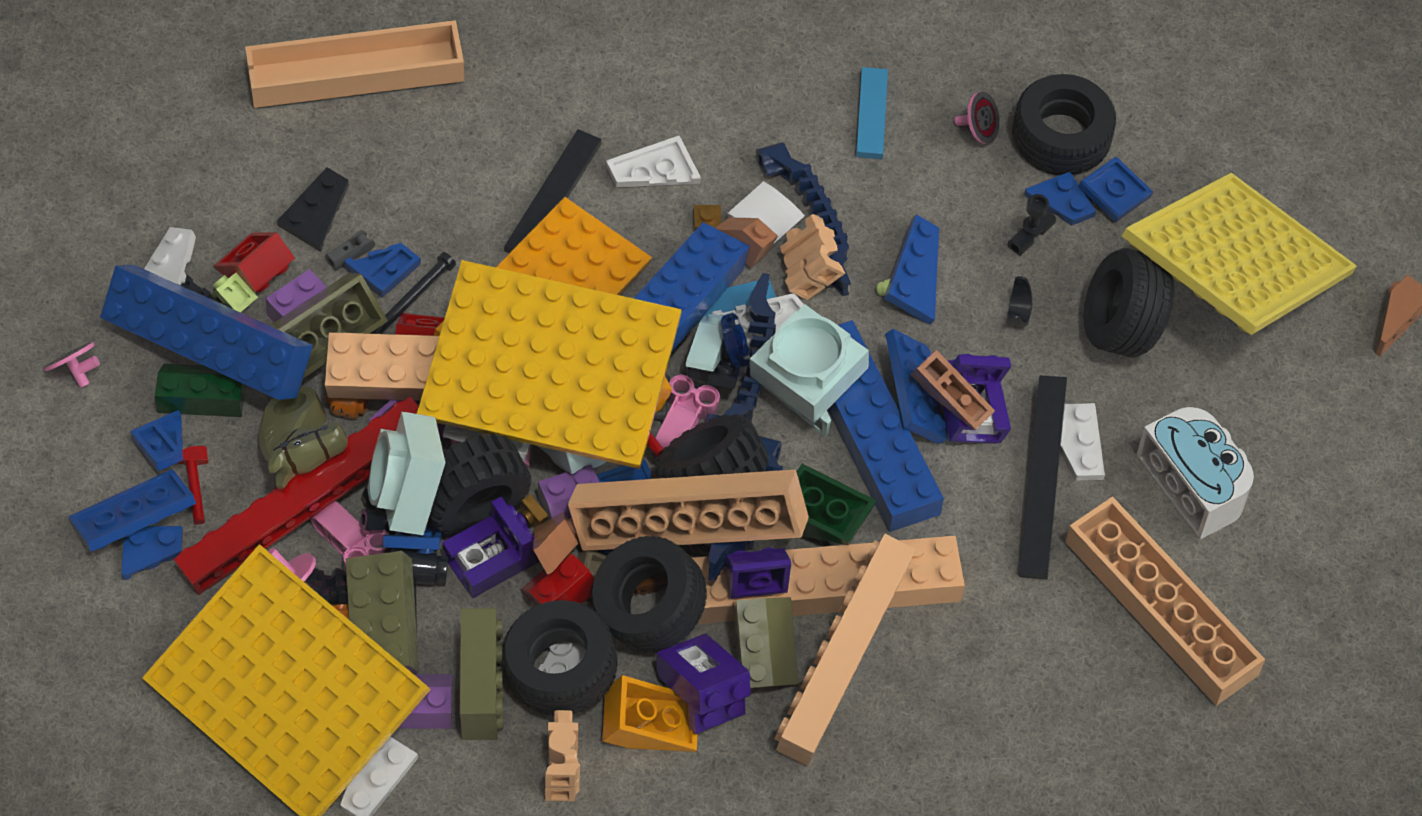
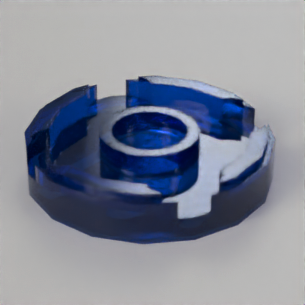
M732 312L722 316L721 324L727 352L733 365L738 369L747 366L749 360L744 358L748 356L749 349L744 329L741 327V324L736 325L734 320H738V316Z

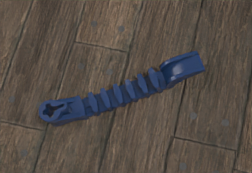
M783 142L757 149L756 157L762 172L767 177L778 174L789 181L790 185L796 184L798 195H803L806 207L810 206L811 215L814 214L822 218L825 227L834 230V240L838 251L829 256V258L839 262L845 274L831 284L842 296L849 295L848 285H851V282L844 268V263L848 259V236L842 230V222L838 221L836 209L832 208L830 198H827L824 193V187L819 185L817 175H813L810 163L803 164L792 159Z
M763 273L757 281L750 301L749 316L752 320L748 326V335L752 336L750 358L776 332V313L769 306L766 298L770 274ZM748 363L746 369L747 377L744 376L742 379V390H738L737 403L732 402V407L723 415L729 414L732 416L733 414H739L752 421L753 409L757 406L758 394H761L762 384L750 376V363ZM708 413L705 422L709 421V419L715 417L720 418L722 416Z
M759 436L769 456L766 471L783 470V466L777 463L781 453L782 442ZM755 540L712 543L709 553L708 580L715 583L726 565L727 554H732L736 551H752Z

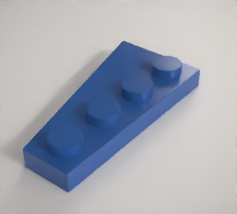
M916 214L911 219L884 299L921 321L931 324L935 320L939 227Z

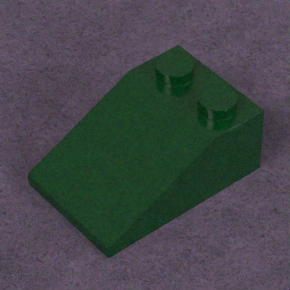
M802 463L796 472L809 516L802 536L849 545L875 506L876 500Z

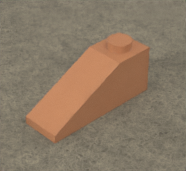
M1409 275L1401 282L1395 281L1387 292L1390 296L1386 304L1376 354L1379 357L1422 314V285Z
M937 350L930 354L910 374L929 395L974 431L995 411Z
M565 512L534 527L533 550L548 575L557 568L578 544V535L572 517L568 519Z

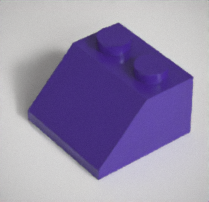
M769 547L761 551H736L732 554H727L725 571L730 599L788 593L791 559L785 549Z

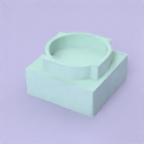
M805 304L798 311H795L780 326L777 332L750 358V376L813 423L869 367L868 349L852 339L850 334L831 320L822 317Z
M401 412L396 431L380 429L373 453L367 489L370 503L377 506V508L386 510L389 530L424 535L445 466V458L435 417Z

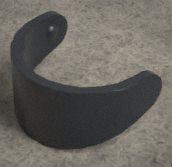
M1017 276L1013 284L1006 323L1027 326L1032 312V290L1027 278Z

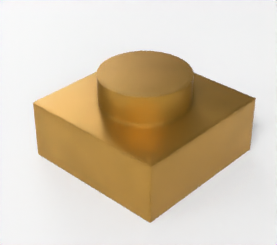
M694 205V231L703 222L714 228L720 225L721 205Z
M531 494L522 499L519 512L525 518L528 527L532 526L534 529V527L547 521L548 514Z

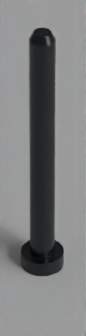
M442 252L437 257L438 263L385 315L388 321L370 334H382L446 269L451 271L456 266L455 260L448 253Z

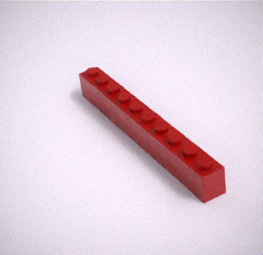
M408 397L404 401L395 403L391 410L384 415L375 417L365 428L357 433L350 434L347 437L348 443L344 451L326 460L308 473L295 475L284 489H278L276 486L265 497L253 501L249 508L240 514L231 516L217 530L205 534L201 541L192 547L183 549L174 558V561L197 595L202 594L238 569L259 544L267 549L368 479L380 429L396 431L401 412L417 414L419 406L415 401Z

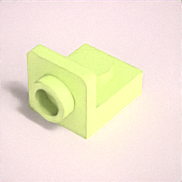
M237 273L230 278L224 275L213 285L216 290L212 293V297H218L223 303L240 313L258 298Z

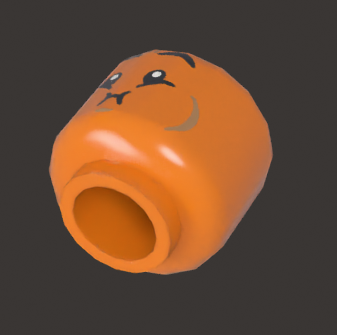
M328 394L326 395V404L330 405V411L334 416L352 420L357 419L360 414H365L368 407L369 399L328 398Z

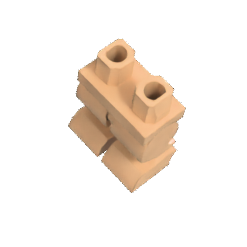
M814 214L805 219L806 228L804 230L792 228L786 233L787 242L780 246L781 253L785 254L784 263L787 267L785 282L789 292L795 293L806 300L822 291L825 285L829 286L845 274L839 262L829 258V256L838 251L834 240V230L825 227L823 219Z
M556 710L554 722H548L549 761L545 774V801H575V796L579 792L580 764L577 759L578 723H572V711Z

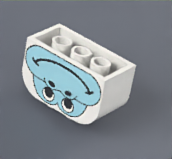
M1186 407L1144 427L1137 456L1199 539L1235 522L1241 516L1253 483V470L1244 451L1237 448L1231 440L1228 430L1224 427L1222 428L1210 413L1199 408Z

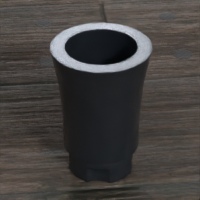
M391 548V552L403 551L412 558L413 584H446L448 556H437V553H418L404 548Z

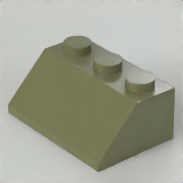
M791 597L734 601L733 611L738 661L750 671V689L798 685Z

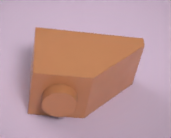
M729 217L716 227V229L750 246L746 264L750 268L767 256L778 237L759 218Z

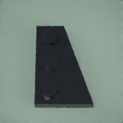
M326 167L277 220V225L321 252L327 233H329L335 214L339 210L349 186V180Z

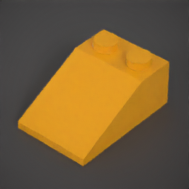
M624 675L613 682L605 695L603 742L628 749L697 751L698 733L695 734L690 729L688 704L672 689Z

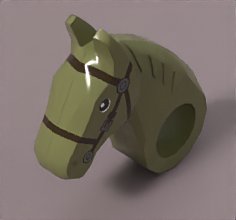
M300 387L297 398L282 400L273 398L265 407L260 421V448L266 462L269 464V472H276V486L278 489H284L295 475L312 471L326 460L344 451L347 447L348 438L338 423L331 422L323 425L326 422V412L316 391L310 387Z

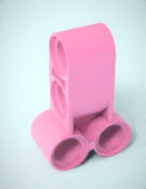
M682 374L676 375L670 380L669 384L673 390L668 397V403L671 408L656 436V439L663 448L668 447L673 439L680 437L686 430L694 428L700 419L706 420L708 413L717 414L720 395L715 387L703 385L696 389L692 379ZM681 390V391H684V392H686V393H685V394H679V393H677L676 391ZM702 401H709L711 404H703Z
M336 501L311 518L316 531L343 556L346 574V558L391 552L390 547L374 548L379 545L383 546V535L389 534L386 530H363L360 523Z

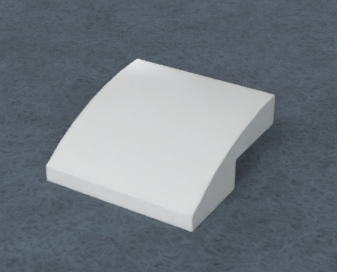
M764 181L726 214L728 218H759L778 235L774 243L805 216L783 194Z

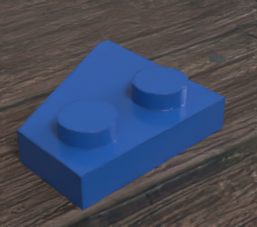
M1071 172L1026 188L1024 192L1027 198L1034 194L1044 195L1049 201L1048 211L1052 214H1057L1071 226L1093 218L1096 214V210L1084 192L1078 187L1079 185Z
M402 243L388 246L384 250L378 249L368 252V257L354 261L352 257L344 261L345 268L351 273L362 274L367 285L381 297H384L421 264V258Z
M179 410L130 431L133 442L157 471L183 460L182 418Z
M426 525L424 535L396 531L395 535H383V547L416 549L418 553H433L434 550H439L443 532L429 525Z
M146 526L135 531L132 535L124 537L122 580L130 579L132 574L146 568L151 570L164 561L174 560L182 551L183 527Z

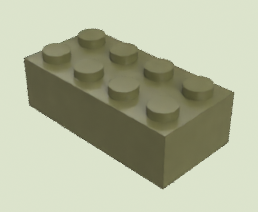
M348 273L270 326L313 345L303 376L305 378L327 363L329 332L370 334L388 320L362 274Z
M403 551L346 558L349 620L411 673H418L412 558Z
M496 608L461 609L460 721L462 740H498V729H503L502 619H497Z

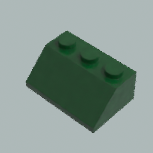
M163 363L158 371L155 390L157 413L170 414L179 410L181 414L242 417L246 385L204 365Z

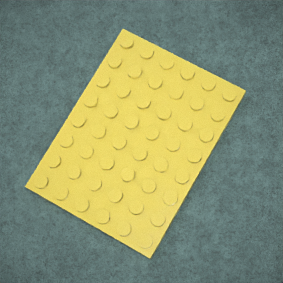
M1229 173L1132 224L1122 234V237L1129 242L1131 247L1143 252L1152 262L1154 261L1172 274L1176 281L1185 284L1193 290L1197 297L1206 300L1215 307L1218 313L1227 316L1237 324L1239 329L1250 335H1253L1352 275L1357 265L1233 173Z

